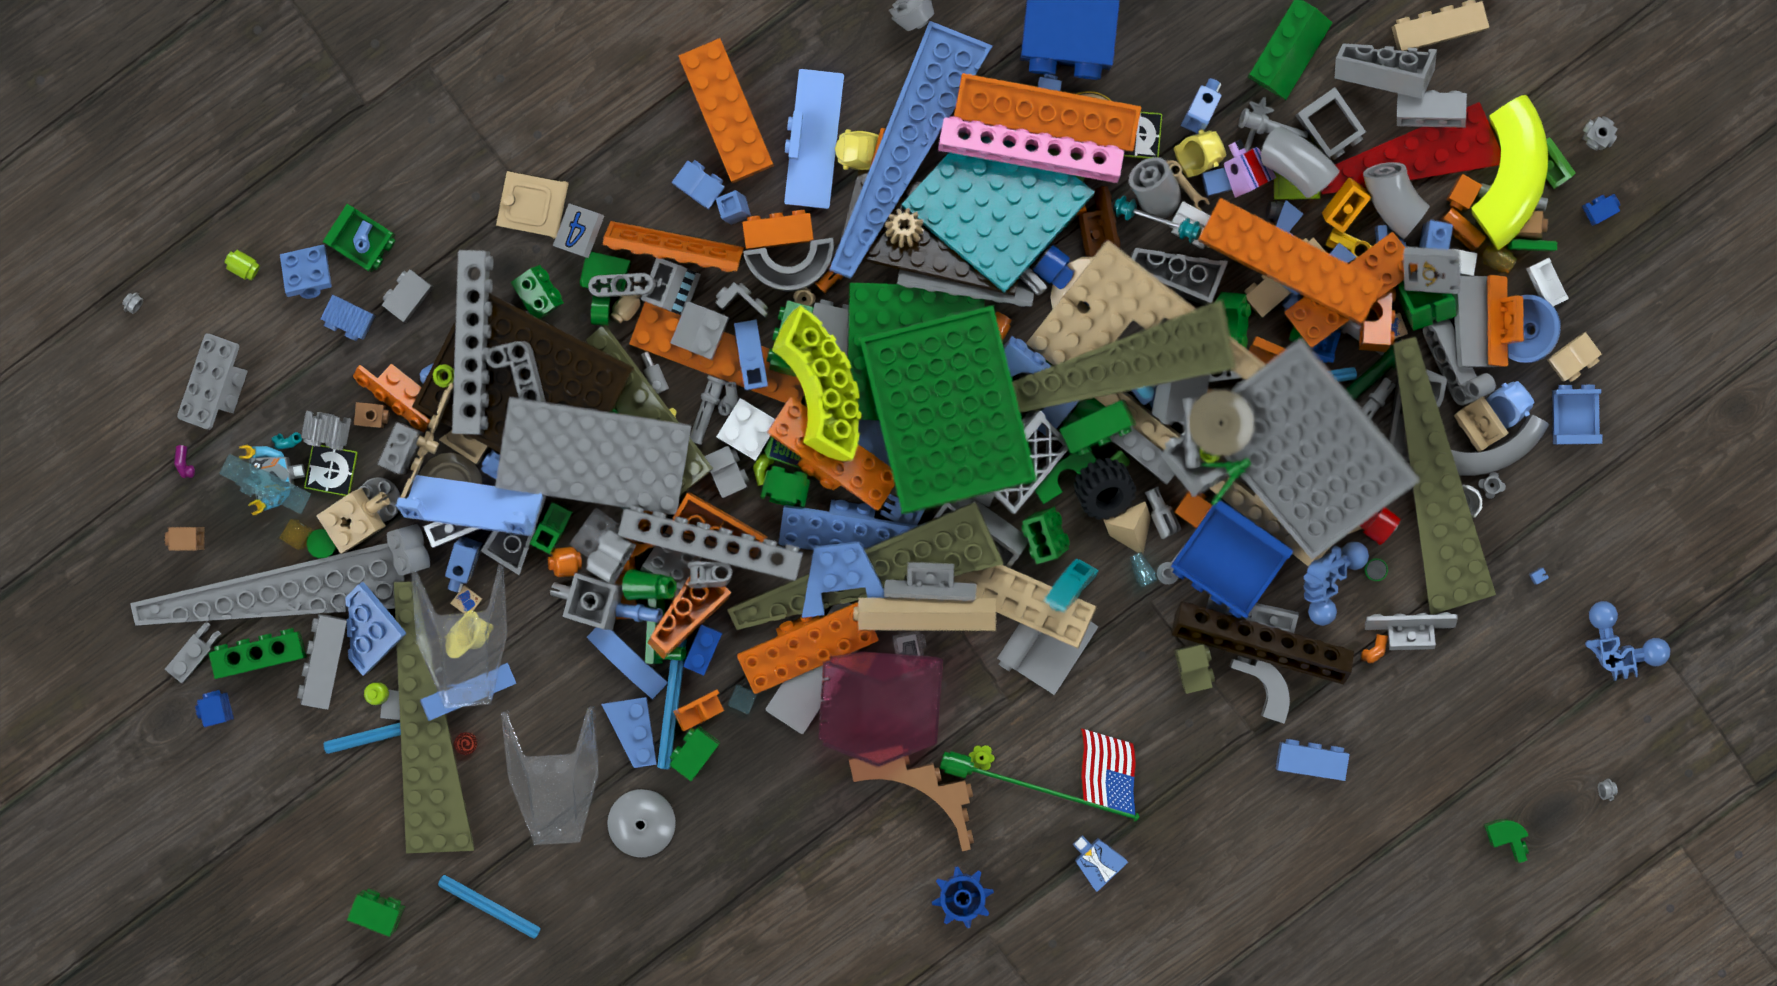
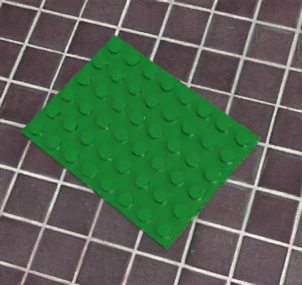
M993 305L860 338L902 514L1037 481Z

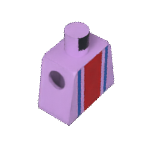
M1241 140L1228 145L1234 158L1224 162V167L1235 198L1276 178L1274 172L1262 164L1259 148L1255 147L1246 151Z

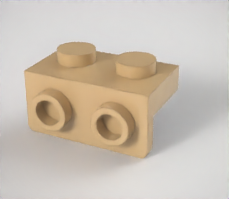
M1485 397L1471 402L1454 415L1459 426L1467 434L1478 452L1483 451L1489 445L1509 433Z

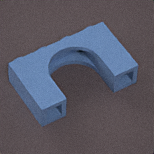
M1011 336L1003 346L1011 377L1019 373L1034 374L1051 367L1041 354L1032 352L1021 339H1015ZM1079 401L1044 407L1039 410L1046 416L1045 419L1056 429ZM1041 423L1037 429L1046 436V427Z

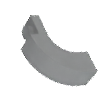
M1238 656L1237 660L1232 658L1229 667L1254 675L1263 683L1266 691V700L1261 716L1285 724L1289 711L1290 697L1287 684L1280 672L1270 663L1255 659L1254 665H1251L1250 659Z

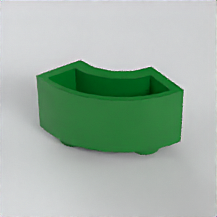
M1221 292L1216 302L1223 301L1229 335L1246 349L1248 344V318L1251 314V305L1247 302L1246 294Z

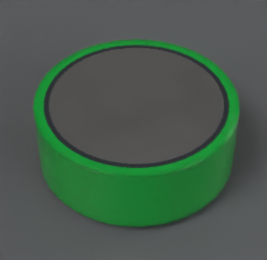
M1374 558L1367 562L1364 572L1370 580L1380 581L1386 577L1388 567L1383 560Z

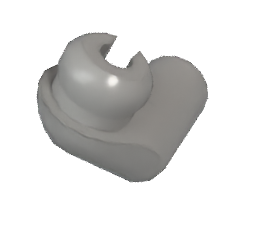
M735 382L725 384L726 395L718 405V411L723 416L729 415L738 402Z

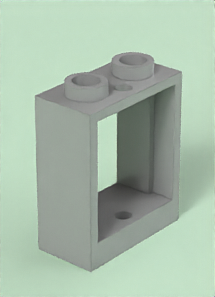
M1335 87L1295 115L1318 149L1328 158L1332 157L1333 160L1345 153L1343 148L1348 144H1351L1353 147L1363 140L1361 135L1366 132ZM1332 100H1335L1356 132L1330 150L1308 117Z
M396 422L378 465L398 474H406L418 448L416 445L417 440L420 436L423 437L424 432Z

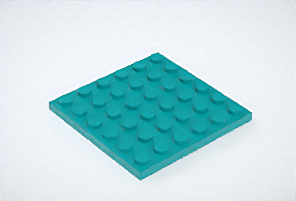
M966 134L962 139L966 140L970 137L968 134ZM989 137L981 138V141L985 144L992 142ZM1011 141L1003 142L1004 146L1008 148L1015 146ZM1034 145L1026 146V149L1030 152L1037 151ZM948 153L902 203V208L904 210L910 209V215L917 212V219H922L923 225L1005 293L1093 197L1094 191L1075 175Z

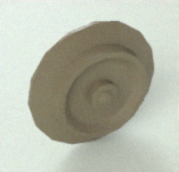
M1214 390L1202 395L1193 404L1189 414V431L1194 442L1203 451L1215 456H1229L1240 451L1250 441L1254 431V415L1249 404L1240 395L1228 390Z
M456 453L439 454L430 459L420 472V476L482 484V476L477 466L468 458Z

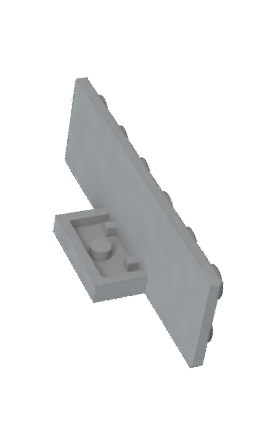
M899 270L897 281L898 285H903L907 288H922L930 292L940 291L950 295L970 296L973 299L982 298L993 300L997 303H1012L1021 307L1032 306L1034 292L1020 277L1015 296L904 270Z
M841 603L833 605L828 614H831L852 604ZM858 650L847 655L844 654L843 657L783 682L766 707V711L803 734L829 694L834 696L841 686L837 682L842 675L846 677L852 669L853 665L850 662Z

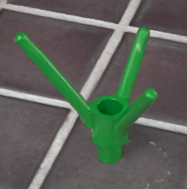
M1246 457L1242 461L1237 460L1234 463L1201 462L1200 465L1202 467L1226 468L1230 475L1229 480L1217 494L1212 505H1216L1234 480L1246 472V468L1252 465L1249 458Z

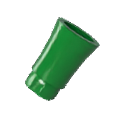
M629 569L625 573L622 582L623 594L627 600L670 599L674 597L677 588L673 577L663 574L646 573L635 569Z

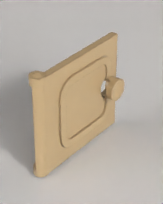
M507 171L496 226L546 235L555 239L560 228L569 183Z

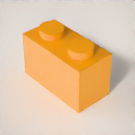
M1349 177L1323 210L1322 215L1327 223L1344 233L1371 199V196L1366 188Z

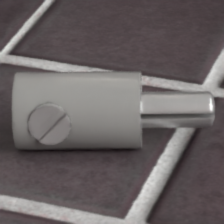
M648 352L642 353L641 356L647 367L643 370L647 381L657 394L668 390V384L659 364H653Z

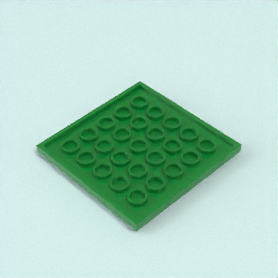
M849 283L847 358L852 367L850 371L853 380L857 382L859 390L858 407L859 412H861V419L859 420H879L860 338L984 308L985 299H973L970 296L950 295L940 291L930 292L926 289L907 288L898 284Z

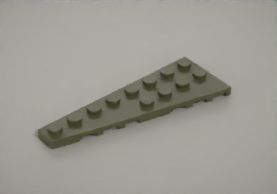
M606 325L601 326L586 339L588 344L634 367L615 405L619 414L679 423ZM690 437L680 496L713 470V467Z

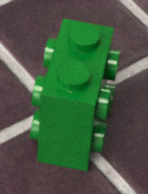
M1055 506L1035 512L1022 521V532L1026 538L1028 537L1030 543L1029 552L1031 557L1035 559L1036 564L1056 559L1069 550L1070 541L1068 535L1063 532L1061 526L1062 517L1056 511Z

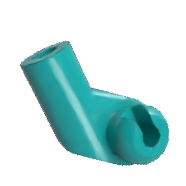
M294 432L286 439L280 433L272 438V442L275 444L274 447L279 450L295 447L302 441L301 434L298 432Z

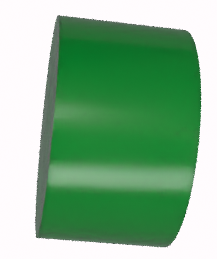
M593 295L591 305L592 325H609L611 297H597Z
M325 529L313 531L307 539V549L316 558H327L334 555L337 551V547Z

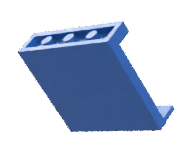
M1220 499L1216 505H1212L1171 564V567L1174 568L1172 572L1179 578L1184 580L1187 577L1193 582L1191 584L1192 587L1201 593L1204 590L1210 593V599L1220 606L1223 603L1229 606L1231 614L1239 619L1241 616L1247 618L1287 558L1291 556L1293 549Z

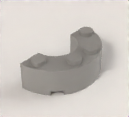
M827 238L811 241L807 258L793 267H782L774 263L769 257L766 248L743 251L749 269L763 284L780 291H797L813 285L826 273L833 258L834 239Z

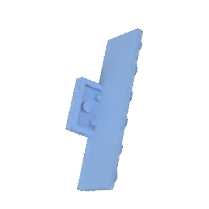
M807 69L799 70L795 111L793 112V117L788 118L787 130H791V139H786L785 153H789L785 204L829 209L835 146L837 143L844 74Z

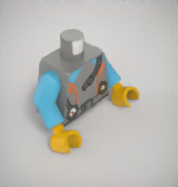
M242 445L239 447L245 448L247 451L246 456H239V458L249 459L257 500L249 503L248 506L254 504L258 507V511L251 513L252 515H257L263 510L280 506L290 496L291 490L295 489L293 479L305 477L303 464L291 466L289 457H284L281 451L268 446L251 447Z

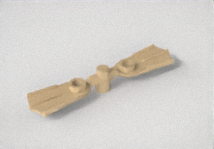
M450 383L448 389L445 390L437 409L438 414L437 416L433 415L428 427L432 430L427 431L424 437L420 436L417 440L416 445L420 447L417 454L420 456V459L416 457L410 470L414 472L411 478L408 479L400 498L407 499L409 497L413 481L423 463V456L428 452L435 454L440 443L434 441L433 433L437 429L454 390L453 383Z

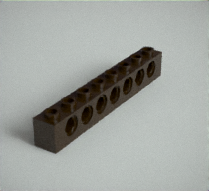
M1181 601L1175 612L1172 636L1343 685L1352 673L1354 651L1342 646L1328 644L1321 640L1262 625L1255 621L1239 619L1234 615L1224 614L1213 609L1196 606L1192 603Z

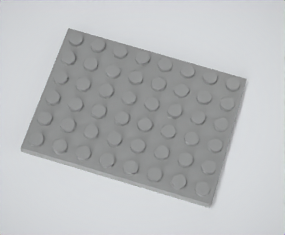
M1301 338L1231 391L1240 395L1249 404L1254 415V431L1250 441L1240 451L1225 456V458L1233 463L1237 460L1242 461L1246 457L1249 458L1252 465L1246 468V472L1241 474L1242 478L1312 560L1419 481L1418 476Z

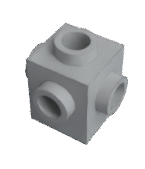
M1597 117L1593 121L1590 119L1583 129L1585 134L1581 139L1585 140L1586 145L1590 148L1601 151L1607 146L1610 148L1617 138L1615 135L1617 128L1613 126L1614 122L1607 117ZM1599 129L1606 132L1605 136L1599 135Z

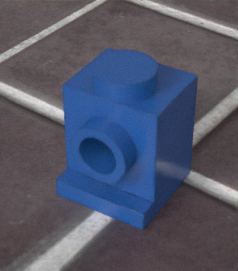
M1603 194L1592 200V206L1590 202L1582 206L1592 226L1620 212L1618 208L1620 202L1615 194L1606 198Z

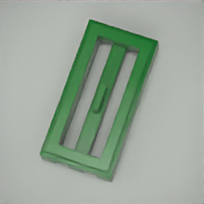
M1512 239L1508 243V250L1553 252L1557 250V242Z

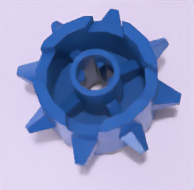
M957 866L953 876L947 880H936L941 891L940 897L932 901V905L942 906L946 913L945 924L955 919L963 921L967 928H971V921L978 914L984 916L990 914L984 906L985 898L994 892L993 889L983 888L979 882L981 876L979 870L973 875L962 874ZM960 892H965V895H969V897L966 898V902H961L960 899H956V897L960 895Z

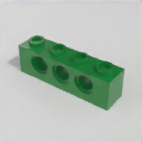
M294 628L280 631L281 636L273 638L271 633L258 636L259 641L250 643V639L236 641L237 646L228 648L227 644L215 646V651L209 652L214 678L218 679L306 658L301 631L294 632ZM277 641L284 644L285 649L282 654H278L274 650V645ZM255 646L261 648L263 652L260 659H256L252 655V650ZM232 652H237L240 655V662L238 664L231 662L230 655Z

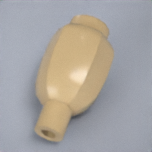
M641 295L619 297L612 306L613 313L610 316L620 324L623 321L630 320L640 307Z

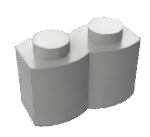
M418 524L387 532V543L393 553L394 567L399 576L430 567L429 555L424 547L423 534Z
M608 530L607 533L604 532L600 536L597 551L592 552L588 557L586 569L604 581L614 584L620 576L624 565L632 555L636 544L625 537L618 536L617 532Z

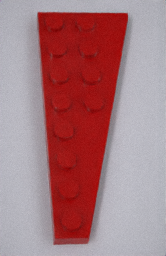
M1480 102L1466 107V128L1420 127L1335 164L1340 170L1339 174L1320 193L1321 195L1337 193L1349 177L1366 188L1363 176L1364 171L1367 168L1382 163L1395 162L1404 164L1410 181L1500 166L1501 150Z

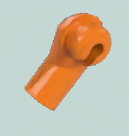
M1377 634L1375 647L1370 650L1364 649L1361 653V659L1367 661V663H1374L1383 657L1388 636Z

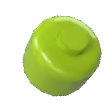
M371 683L364 690V698L371 705H381L389 697V690L383 683Z

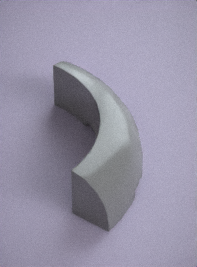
M1529 415L1519 430L1509 440L1497 447L1476 453L1451 450L1458 474L1461 476L1482 475L1510 466L1525 456L1539 442L1549 424L1535 415Z

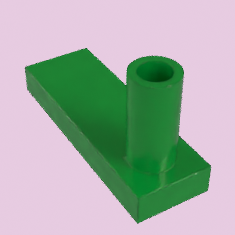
M666 598L661 600L648 599V607L662 609L664 616ZM647 621L645 663L660 664L663 663V658L648 644L650 636L659 624ZM676 647L664 660L684 661L686 657L685 647Z

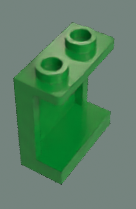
M346 204L322 242L367 271L372 272L373 269L378 270L384 260L381 257L386 250L389 252L395 244L396 240L393 238L396 234L351 205ZM362 221L373 225L368 234L370 247L365 253H359L353 242V238Z

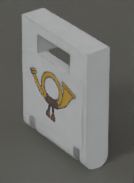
M1405 247L1403 253L1405 290L1454 294L1460 292V252L1458 250ZM1410 263L1417 264L1418 272L1411 273Z

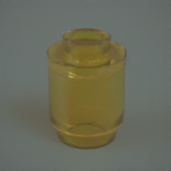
M1494 244L1491 247L1487 245L1481 255L1484 258L1483 263L1500 273L1505 272L1507 274L1510 273L1517 260L1513 253L1504 248L1498 251Z

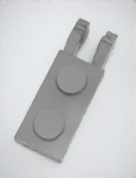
M205 622L197 633L192 635L165 668L168 673L182 684L212 650L211 647L221 636V633L217 630L211 635L207 643L200 639L209 630L210 624L208 622Z

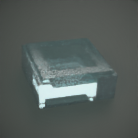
M736 685L728 706L749 714L757 694H754L753 691Z

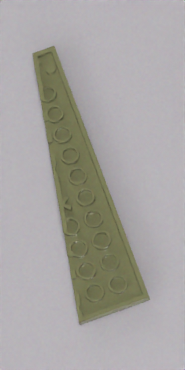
M976 501L864 549L883 587H885L886 580L908 581V562L954 564V576L1004 564ZM810 573L729 607L727 610L736 629L739 630L767 623L768 621L802 614ZM866 587L822 593L824 608L857 601L859 598H867Z
M418 581L394 582L395 619L407 633L397 643L406 853L474 851L475 847L461 789V781L458 775L447 716L444 714L428 721L420 702L421 699L440 692L441 688L439 686Z

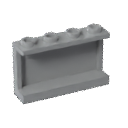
M1185 432L1178 439L1176 437L1171 438L1165 444L1166 449L1160 454L1193 497L1230 477L1226 468L1186 467L1185 447H1183ZM1199 452L1200 464H1201V462H1206V461H1204V460L1201 458L1200 452ZM1221 456L1220 459L1216 462L1225 463L1229 461L1225 458V456Z

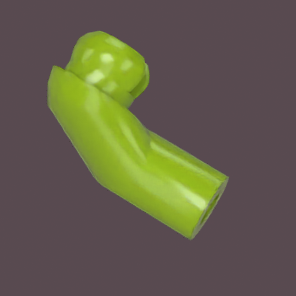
M765 453L759 455L753 466L758 486L763 485L766 469L774 463V460L768 458Z

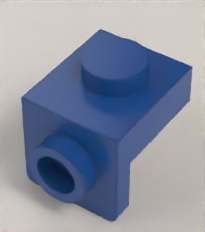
M1337 329L1311 348V351L1322 363L1334 362L1335 351L1341 334L1340 329Z

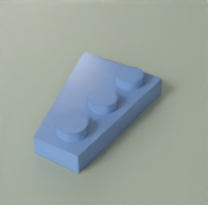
M647 697L601 704L633 767L656 765L657 761Z

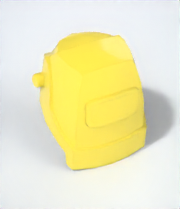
M846 129L845 133L839 136L835 146L838 162L843 165V169L870 170L879 135L866 131L851 132V130Z
M1201 129L1198 131L1199 134L1186 137L1180 144L1174 147L1177 161L1182 167L1186 178L1202 174L1213 167L1219 166V163L1227 156L1224 145L1216 131L1204 132Z

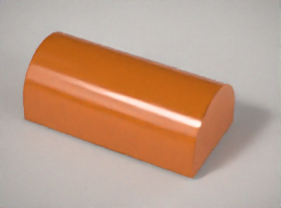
M1453 207L1439 220V222L1452 224V235L1471 251L1477 249L1486 239V236Z

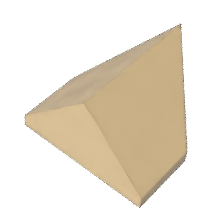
M1146 502L1126 509V512L1119 513L1115 518L1112 516L1110 519L1104 520L1109 536L1142 556L1151 521Z

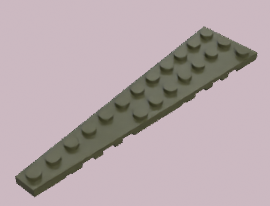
M1220 300L1013 381L1019 411L1025 412L1235 369L1236 364L1223 301Z
M1414 336L1395 342L1393 346L1410 468L1419 478V481L1413 485L1429 611L1430 615L1494 596L1496 593L1421 352Z

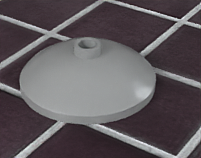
M637 789L625 793L617 799L609 812V835L613 843L622 852L630 856L649 857L659 853L669 844L675 832L676 820L671 805L663 796L651 790ZM637 821H643L645 827L639 829L636 825Z

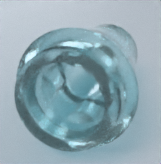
M1142 552L1130 557L1136 583H1139L1141 588L1157 581L1155 576L1157 573L1145 559Z

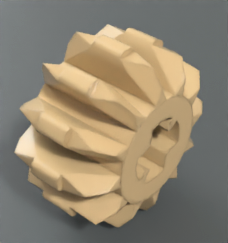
M908 208L903 214L898 209L896 210L897 216L890 214V221L885 223V227L888 229L886 236L892 237V244L899 241V247L901 248L904 246V242H907L908 246L911 247L912 240L920 241L919 235L924 232V229L920 227L923 225V220L917 219V212L910 215V209ZM900 226H902V227L908 226V230H907L906 228H904L903 230H900Z

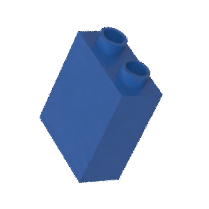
M1026 0L1020 61L1030 62L1029 72L1035 74L1055 75L1057 65L1075 66L1074 77L1100 80L1102 69L1110 70L1113 65L1120 0Z

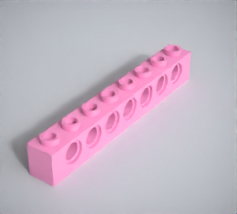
M953 116L943 120L938 151L1118 183L1124 150H1119L1117 146L1107 145L1106 147L1097 146L1096 143L1091 141L1075 142L1074 139L1069 137L1059 139L1047 133H1039L1037 135L1029 133L1025 129H1016L1015 131L1007 129L1003 125L988 126L984 125L981 121L966 122L962 121L961 118ZM964 132L967 133L970 138L963 140L958 136V134ZM989 137L992 142L985 144L981 141V138ZM1011 141L1015 146L1008 148L1004 146L1003 142ZM1034 145L1037 151L1030 152L1026 149V146ZM1056 149L1059 155L1052 156L1048 150ZM1078 153L1082 159L1074 160L1071 154ZM1100 157L1104 160V163L1097 164L1093 158Z

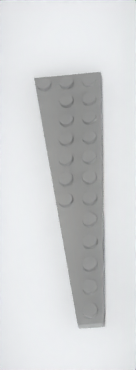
M388 543L146 599L130 603L135 625L347 612L349 608L346 606V596L358 584L364 582L386 609H394V582L406 580L404 575L399 576L394 567L393 553Z

